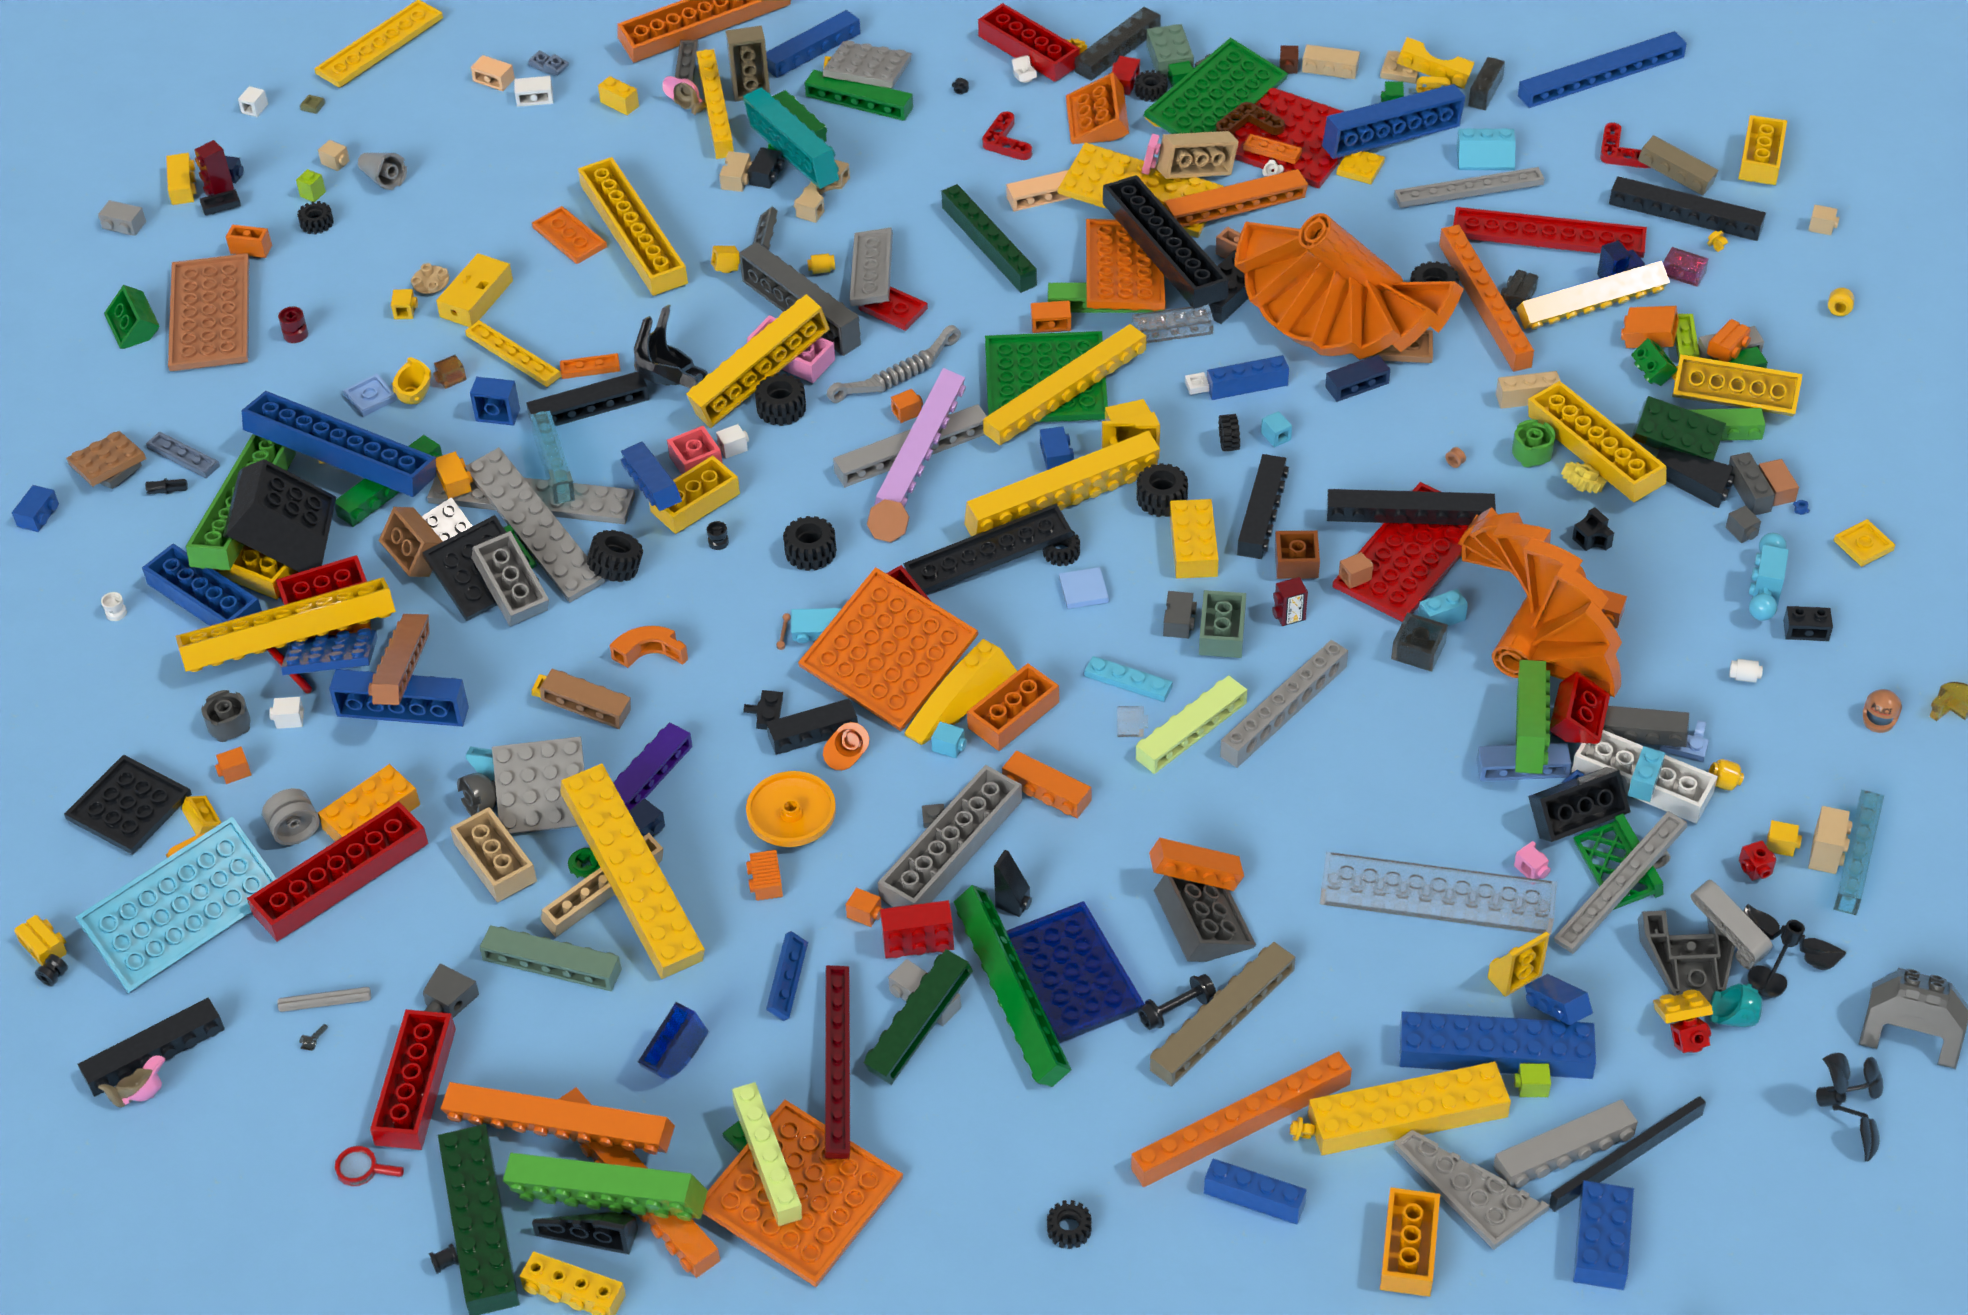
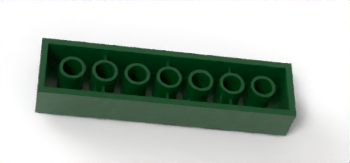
M486 1124L439 1134L438 1141L465 1302L469 1315H482L520 1306Z

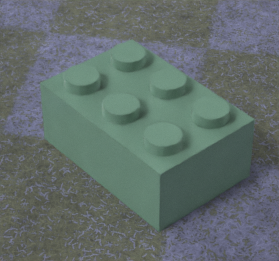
M1182 24L1147 29V49L1156 73L1160 71L1161 74L1164 73L1165 77L1167 76L1168 78V64L1189 61L1193 68L1194 56Z
M1204 590L1199 655L1242 658L1246 593Z

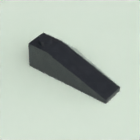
M626 1212L533 1219L532 1222L535 1236L628 1255L638 1231L636 1217Z

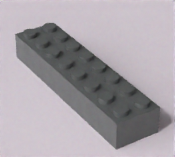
M758 242L739 252L742 281L783 312L807 294L823 310L830 330L821 337L833 342L834 350L845 356L861 345L859 316L845 307L842 302L834 299L829 293L823 291L817 284L812 283L805 275L797 272L791 265L786 264L779 256H775Z

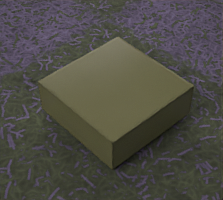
M308 95L300 104V108L302 111L317 114L324 106L325 99Z

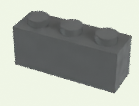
M1747 452L1730 456L1729 465L1733 466L1731 475L1735 476L1733 485L1746 507L1754 515L1771 512L1775 494L1751 453Z

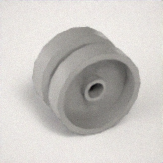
M291 788L274 794L266 801L262 809V816L275 841L281 845L299 844L311 837L319 827L320 818L307 793L301 789Z

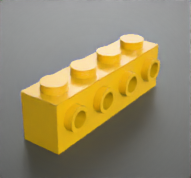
M534 1251L520 1274L522 1287L529 1294H540L552 1302H562L568 1304L574 1310H585L593 1315H616L626 1296L624 1285L620 1281Z

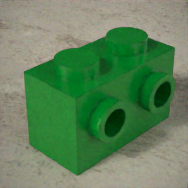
M1649 338L1631 354L1635 359V366L1639 370L1644 371V378L1651 384L1656 383L1662 386L1677 371V367L1660 345Z

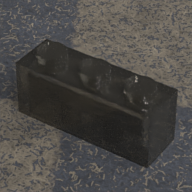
M1487 57L1470 88L1468 106L1482 110L1487 109L1503 79L1505 61Z

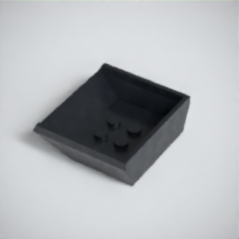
M265 459L242 468L238 472L223 537H230L298 572L322 566L336 496Z

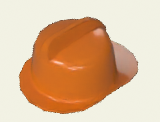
M854 722L845 723L840 726L824 746L823 757L826 764L834 770L841 771L854 765L869 745L867 730L862 725Z

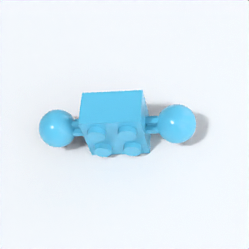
M1768 533L1761 538L1759 542L1760 553L1756 554L1755 565L1758 568L1753 567L1751 579L1755 583L1751 582L1749 595L1753 596L1749 603V611L1755 619L1760 621L1769 620L1775 615L1784 583L1789 549H1786V541L1778 533Z

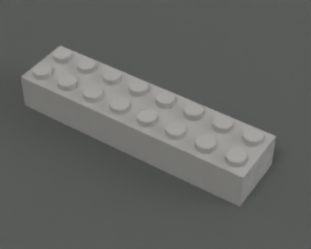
M985 765L879 880L878 891L881 900L893 907L931 903L1022 802V784Z

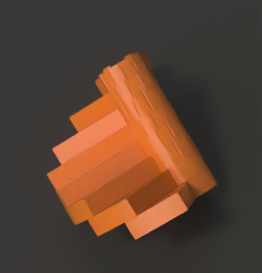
M1318 213L1308 218L1301 229L1245 222L1235 254V267L1244 273L1246 292L1250 302L1259 308L1264 318L1271 325L1296 343L1310 347L1322 356H1340L1352 353L1361 360L1377 354L1391 345L1402 352L1414 343L1429 327H1432L1439 333L1454 312L1464 290L1455 281L1403 282L1401 275L1324 213Z
M1491 507L1480 515H1476L1458 543L1462 546V561L1511 572L1519 580L1527 594L1492 652L1494 665L1505 675L1518 678L1520 660L1546 661V670H1550V676L1565 680L1578 671L1609 693L1610 696L1615 697L1621 687V671L1616 652L1621 646L1622 641L1610 620L1602 612L1609 598L1586 578V574L1580 566L1583 560L1560 547L1550 544V529L1523 524L1519 512L1498 515Z

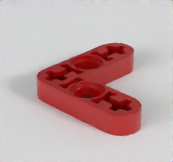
M1008 111L1000 113L982 138L983 148L1019 160H1028L1032 157V146L1029 143L1006 137L1015 124L1014 114Z
M1608 123L1605 125L1600 156L1602 162L1629 167L1651 168L1638 161L1637 158H1639L1642 150L1619 147L1621 126L1619 124Z

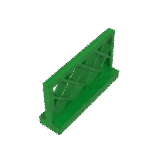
M1624 814L1615 816L1614 822L1573 837L1575 845L1599 887L1604 882L1602 880L1603 874L1611 875L1614 871L1607 868L1609 860L1621 863L1640 843ZM1611 830L1616 834L1614 841L1602 838L1604 833ZM1588 839L1596 841L1593 849L1584 847L1581 842ZM1600 843L1611 846L1608 853L1597 850ZM1615 847L1625 850L1624 858L1612 855ZM1594 855L1605 858L1603 866L1593 864L1592 859ZM1654 866L1638 881V883L1644 884L1647 889L1640 892L1631 889L1613 910L1654 895L1655 898L1664 895L1663 881Z

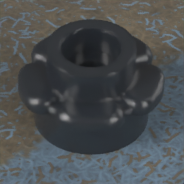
M957 78L952 83V87L957 94H964L969 90V82L966 79Z

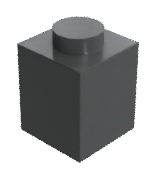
M1743 506L1729 513L1726 528L1740 543H1743L1758 536L1761 520L1746 506Z

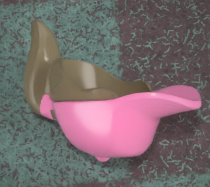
M667 76L664 79L663 91L676 104H679L683 109H691L693 115L705 109L706 104L700 99L699 90L692 81Z
M154 1056L146 1062L143 1068L136 1069L133 1075L120 1080L116 1087L101 1084L98 1088L103 1090L108 1099L117 1107H124L131 1101H147L153 1098L162 1087L158 1072L166 1059L162 1056Z

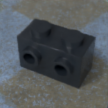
M1787 606L1783 619L1785 639L1830 640L1833 629L1831 608Z

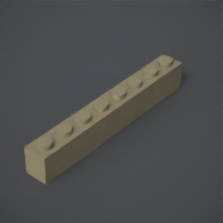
M1275 942L1268 947H1264L1254 961H1249L1238 976L1234 975L1223 990H1218L1207 1005L1203 1004L1192 1019H1187L1176 1034H1171L1160 1049L1156 1048L1150 1056V1071L1172 1087L1294 971L1295 956Z

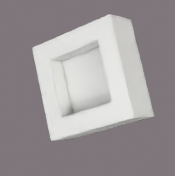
M1204 372L1185 376V383L1190 395L1209 391V383Z

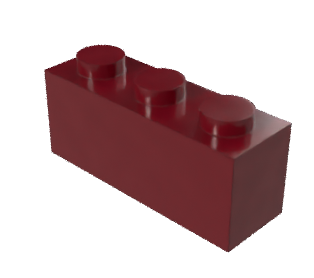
M212 140L194 149L196 154L195 162L200 168L199 176L204 182L203 190L205 194L211 196L234 190L223 148Z

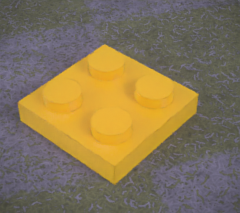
M1366 151L1346 155L1338 166L1336 175L1371 185L1382 168L1385 157Z
M1868 519L1836 534L1834 537V542L1861 567L1894 551L1895 544Z
M1686 990L1683 994L1676 996L1666 994L1660 996V999L1653 1000L1654 1009L1666 1024L1713 1014L1712 1005L1697 990Z

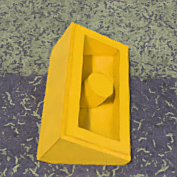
M189 796L185 798L182 811L196 835L205 834L222 823L206 796Z

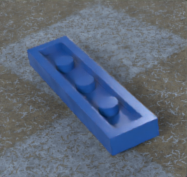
M792 931L785 934L766 1007L768 1012L782 1021L790 1018L808 946L806 940Z

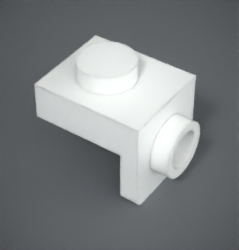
M1028 55L1012 59L1014 76L1020 82H1030L1033 78L1037 77L1036 70L1031 66Z

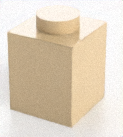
M332 140L327 141L318 149L321 164L336 171H339L350 161L347 147Z
M1814 204L1808 231L1831 235L1833 228H1837L1840 218L1836 217L1837 209Z

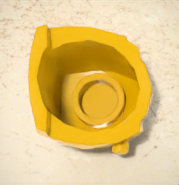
M412 357L407 358V363L399 369L392 382L393 392L397 398L406 404H419L429 390L431 370L423 362Z

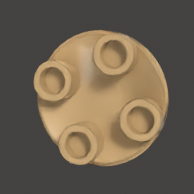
M425 263L411 278L413 288L419 293H436L448 284L449 273L446 268Z

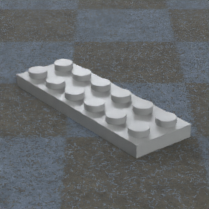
M892 227L854 234L850 288L851 306H863L865 304L889 301L893 243Z

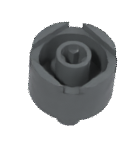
M221 690L207 697L204 707L202 705L201 708L208 732L217 738L219 742H226L228 739L236 738L250 730V715L245 700L240 693L236 692L235 694L230 693L229 690Z

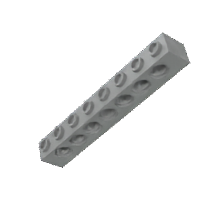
M1330 640L1221 739L1220 757L1238 768L1347 667L1348 650Z

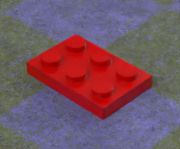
M891 286L889 301L858 306V310L905 331L928 309L927 302Z

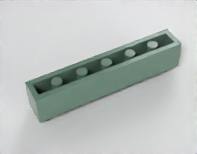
M490 925L480 945L483 961L611 992L622 970L619 956L613 953H604L589 947L583 948L568 942L562 943L547 937H537L526 932H516L505 927Z

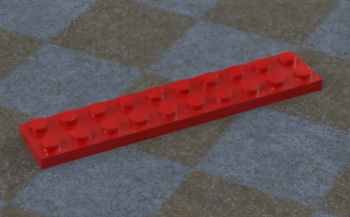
M1456 207L1453 226L1460 225L1467 239L1638 258H1644L1647 227Z

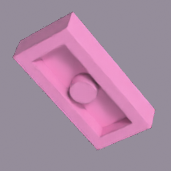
M1152 134L1143 164V174L1149 175L1151 168L1155 169L1158 159L1155 157V154L1158 155L1161 144L1158 143L1159 135Z

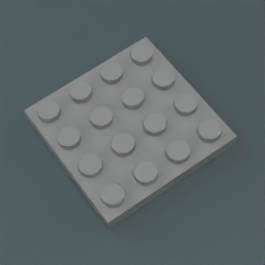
M843 41L823 69V76L893 88L911 61L912 53H908L905 50H891L887 47H873L870 44H856L853 41Z
M581 737L492 747L498 817L510 834L579 827L564 801L560 789L561 780L585 771Z

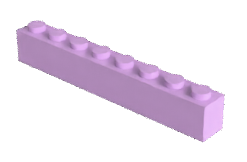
M945 368L942 369L876 496L875 505L887 499L900 502L905 508L908 501L906 496L914 491L916 477H921L925 468L923 464L925 460H930L933 453L931 449L933 444L937 445L942 434L939 432L942 428L945 429L950 420L948 418L949 413H954L958 404L956 402L958 396L962 397L966 389V386H964L965 377Z

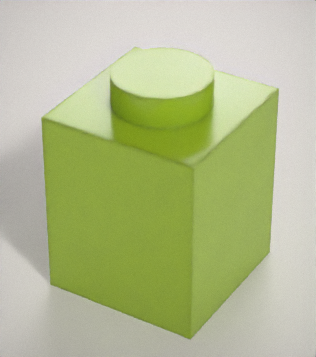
M307 169L296 179L299 195L302 198L314 201L315 203L326 192L323 177L319 173Z
M1549 1064L1519 1065L1518 1073H1514V1087L1519 1088V1097H1549L1551 1088Z

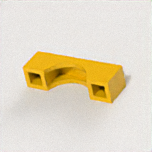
M1409 37L1406 38L1397 60V64L1426 75L1448 78L1451 84H1455L1463 89L1475 63L1459 56L1451 60L1435 58L1426 51L1424 43Z

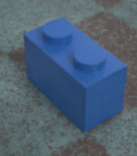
M1063 426L1039 429L1040 447L1046 470L1074 460L1073 448H1069L1070 437L1069 434H1065Z
M32 485L12 512L17 527L39 532L59 505L55 491Z

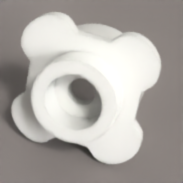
M1270 160L1264 166L1262 174L1264 176L1280 174L1284 168L1282 165L1276 164L1275 160Z

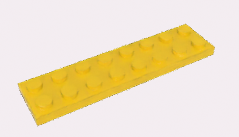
M416 0L315 67V74L340 88L443 19V14L423 1Z

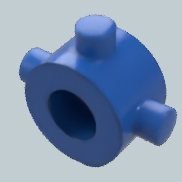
M1798 500L1793 503L1796 514L1803 515L1810 512L1807 501Z

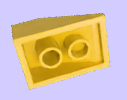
M1547 931L1520 947H1514L1508 954L1501 958H1495L1490 963L1487 978L1505 997L1542 976L1550 935Z

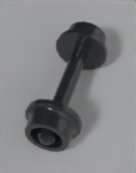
M1206 974L1198 977L1195 975L1191 976L1189 981L1190 990L1160 1006H1157L1151 999L1146 1000L1145 1005L1138 1009V1015L1143 1025L1148 1030L1156 1027L1163 1028V1014L1195 997L1200 1003L1208 1004L1209 999L1216 993L1215 986L1209 976Z

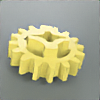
M1570 461V463L1565 464L1561 472L1562 478L1567 479V483L1573 485L1576 490L1581 492L1587 490L1589 493L1593 491L1597 494L1602 492L1606 480L1599 475V471H1596L1587 463L1580 464L1576 462L1575 464Z

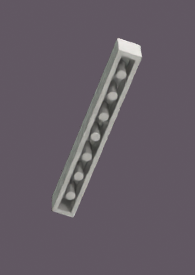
M978 404L948 415L950 420L945 429L942 428L939 432L942 435L938 444H933L931 448L933 450L932 455L985 435L983 419L987 416ZM910 430L833 458L834 473L844 488L890 471Z

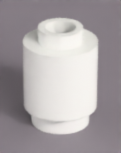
M1732 660L1729 677L1735 678L1737 681L1756 683L1757 679L1762 677L1763 666H1759V661Z

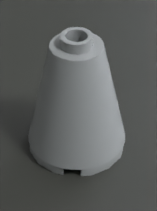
M363 153L358 159V167L380 187L387 190H393L397 185L400 186L407 174L404 158L396 153Z

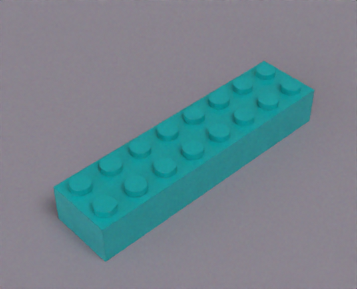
M762 87L742 96L750 127L769 144L774 146L777 151H782V155L819 189L839 180V168L834 160V149L828 146L822 138L816 136L813 130L808 129L805 123L800 122L796 115H792L787 107L784 108L779 100H775Z

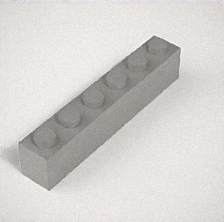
M1621 1099L1497 1153L1493 1168L1500 1178L1507 1181V1185L1513 1188H1520L1525 1186L1530 1180L1537 1177L1543 1178L1555 1169H1564L1571 1162L1578 1159L1584 1160L1596 1151L1607 1150L1621 1140L1627 1141L1635 1135L1638 1121Z

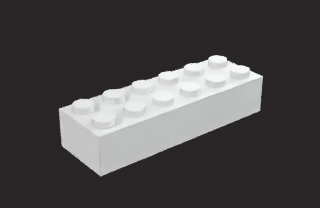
M1603 730L1600 743H1581L1574 755L1571 772L1573 773L1578 769L1586 775L1605 767L1620 770L1625 793L1628 795L1631 779L1643 746ZM1665 755L1651 801H1640L1664 811H1669L1676 816L1697 824L1714 793L1718 776Z

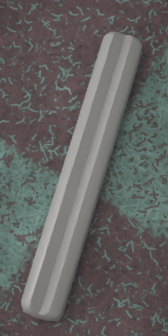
M369 987L279 998L277 1002L280 1012L369 1001L371 1000V990Z

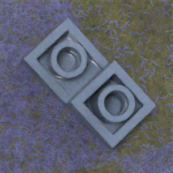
M539 50L529 59L528 65L542 72L558 75L569 63L555 54L550 57Z

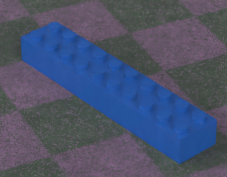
M264 391L241 410L244 431L408 496L414 497L436 477V457L271 392Z

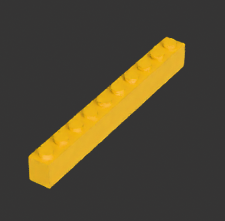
M1127 325L983 419L984 434L999 446L1011 440L1015 435L1025 431L1044 416L1055 411L1073 397L1084 392L1102 378L1142 354L1146 350V335L1133 325Z

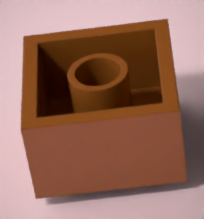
M1318 530L1275 532L1277 579H1293L1297 577L1301 579L1319 578Z

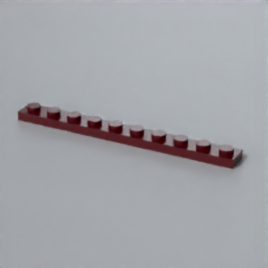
M826 965L825 1158L849 1159V966Z

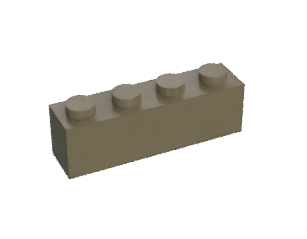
M1654 135L1643 146L1638 159L1643 164L1701 195H1704L1713 185L1719 171Z

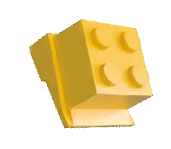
M1144 399L1105 407V421H1102V449L1146 431L1150 432L1160 448V423L1155 412L1150 411Z

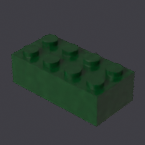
M1648 396L1643 403L1631 438L1659 450L1663 446L1714 461L1726 423Z

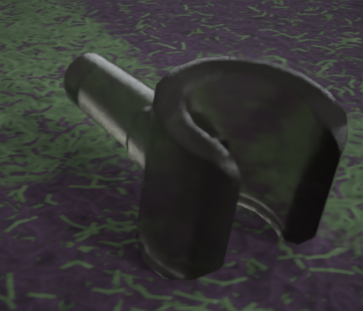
M323 1024L312 1036L302 1035L299 1040L303 1044L301 1049L314 1050L317 1039L328 1026Z

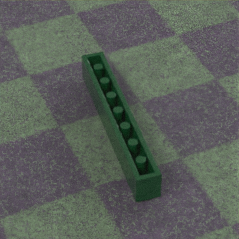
M958 184L941 190L942 208L1017 290L1022 293L1036 287V267Z

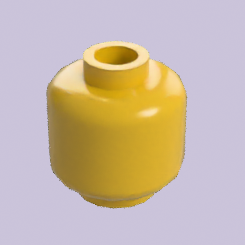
M1847 288L1834 289L1828 298L1829 311L1836 316L1848 315L1854 307L1853 293Z
M1719 759L1717 762H1713L1709 768V773L1718 776L1715 787L1731 791L1737 785L1740 786L1743 781L1744 774L1741 772V767L1738 763Z

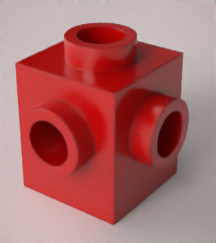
M1761 840L1743 846L1738 861L1743 872L1747 873L1750 879L1754 881L1760 878L1765 879L1773 874L1776 857Z
M1698 1017L1670 1024L1674 1046L1681 1052L1695 1053L1703 1050L1704 1047L1711 1046L1709 1037H1711L1710 1027Z

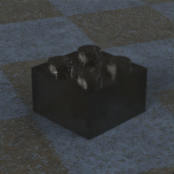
M1407 612L1393 641L1391 659L1432 672L1446 643L1448 625Z

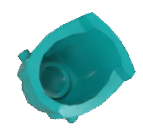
M1749 983L1746 985H1732L1722 992L1715 991L1710 1002L1713 1014L1709 1015V1021L1735 1027L1755 1026L1759 1022L1762 1012V997L1759 995L1758 990L1752 988V985Z

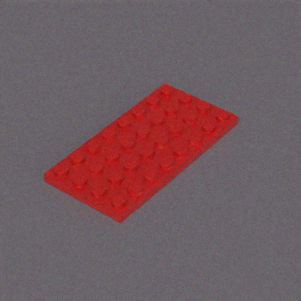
M1419 482V484L1412 490L1421 492H1441L1422 482ZM1384 523L1358 552H1362L1367 559L1372 561L1374 567L1372 579L1350 589L1338 575L1334 579L1332 587L1405 623L1419 607L1420 602L1427 598L1462 556V546L1458 543L1469 525Z

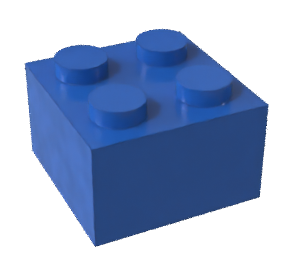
M476 376L470 391L476 422L514 426L520 411L515 381Z

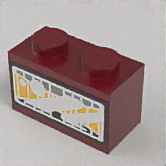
M1300 577L1276 583V590L1273 593L1275 605L1272 607L1274 618L1279 620L1281 626L1306 620L1308 591Z

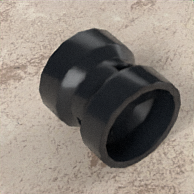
M721 521L711 522L706 528L709 547L714 550H722L729 543L727 526Z
M50 954L45 959V964L37 968L35 975L42 983L52 987L58 981V976L63 975L68 970V966L60 957Z

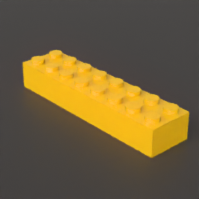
M806 294L801 299H798L788 310L782 312L776 320L768 324L759 334L753 336L748 343L739 348L730 358L723 361L713 372L707 374L701 382L693 386L686 393L695 414L711 429L753 394L761 380H766V377H772L830 330L822 308Z
M1561 381L1528 398V416L1531 419L1538 420V423L1544 424L1546 422L1551 425L1555 431V439L1582 461L1591 465L1596 471H1599V475L1632 502L1638 501L1666 484L1667 466Z
M1490 1062L1309 1099L1308 1117L1310 1123L1315 1125L1314 1135L1322 1156L1395 1141L1411 1130L1424 1135L1507 1118L1511 1100L1496 1062Z

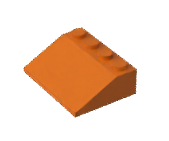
M1114 72L1066 95L1072 144L1114 141L1129 134L1124 87Z

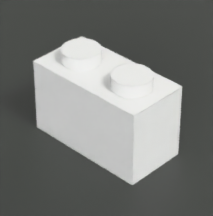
M551 76L514 79L517 107L553 104Z

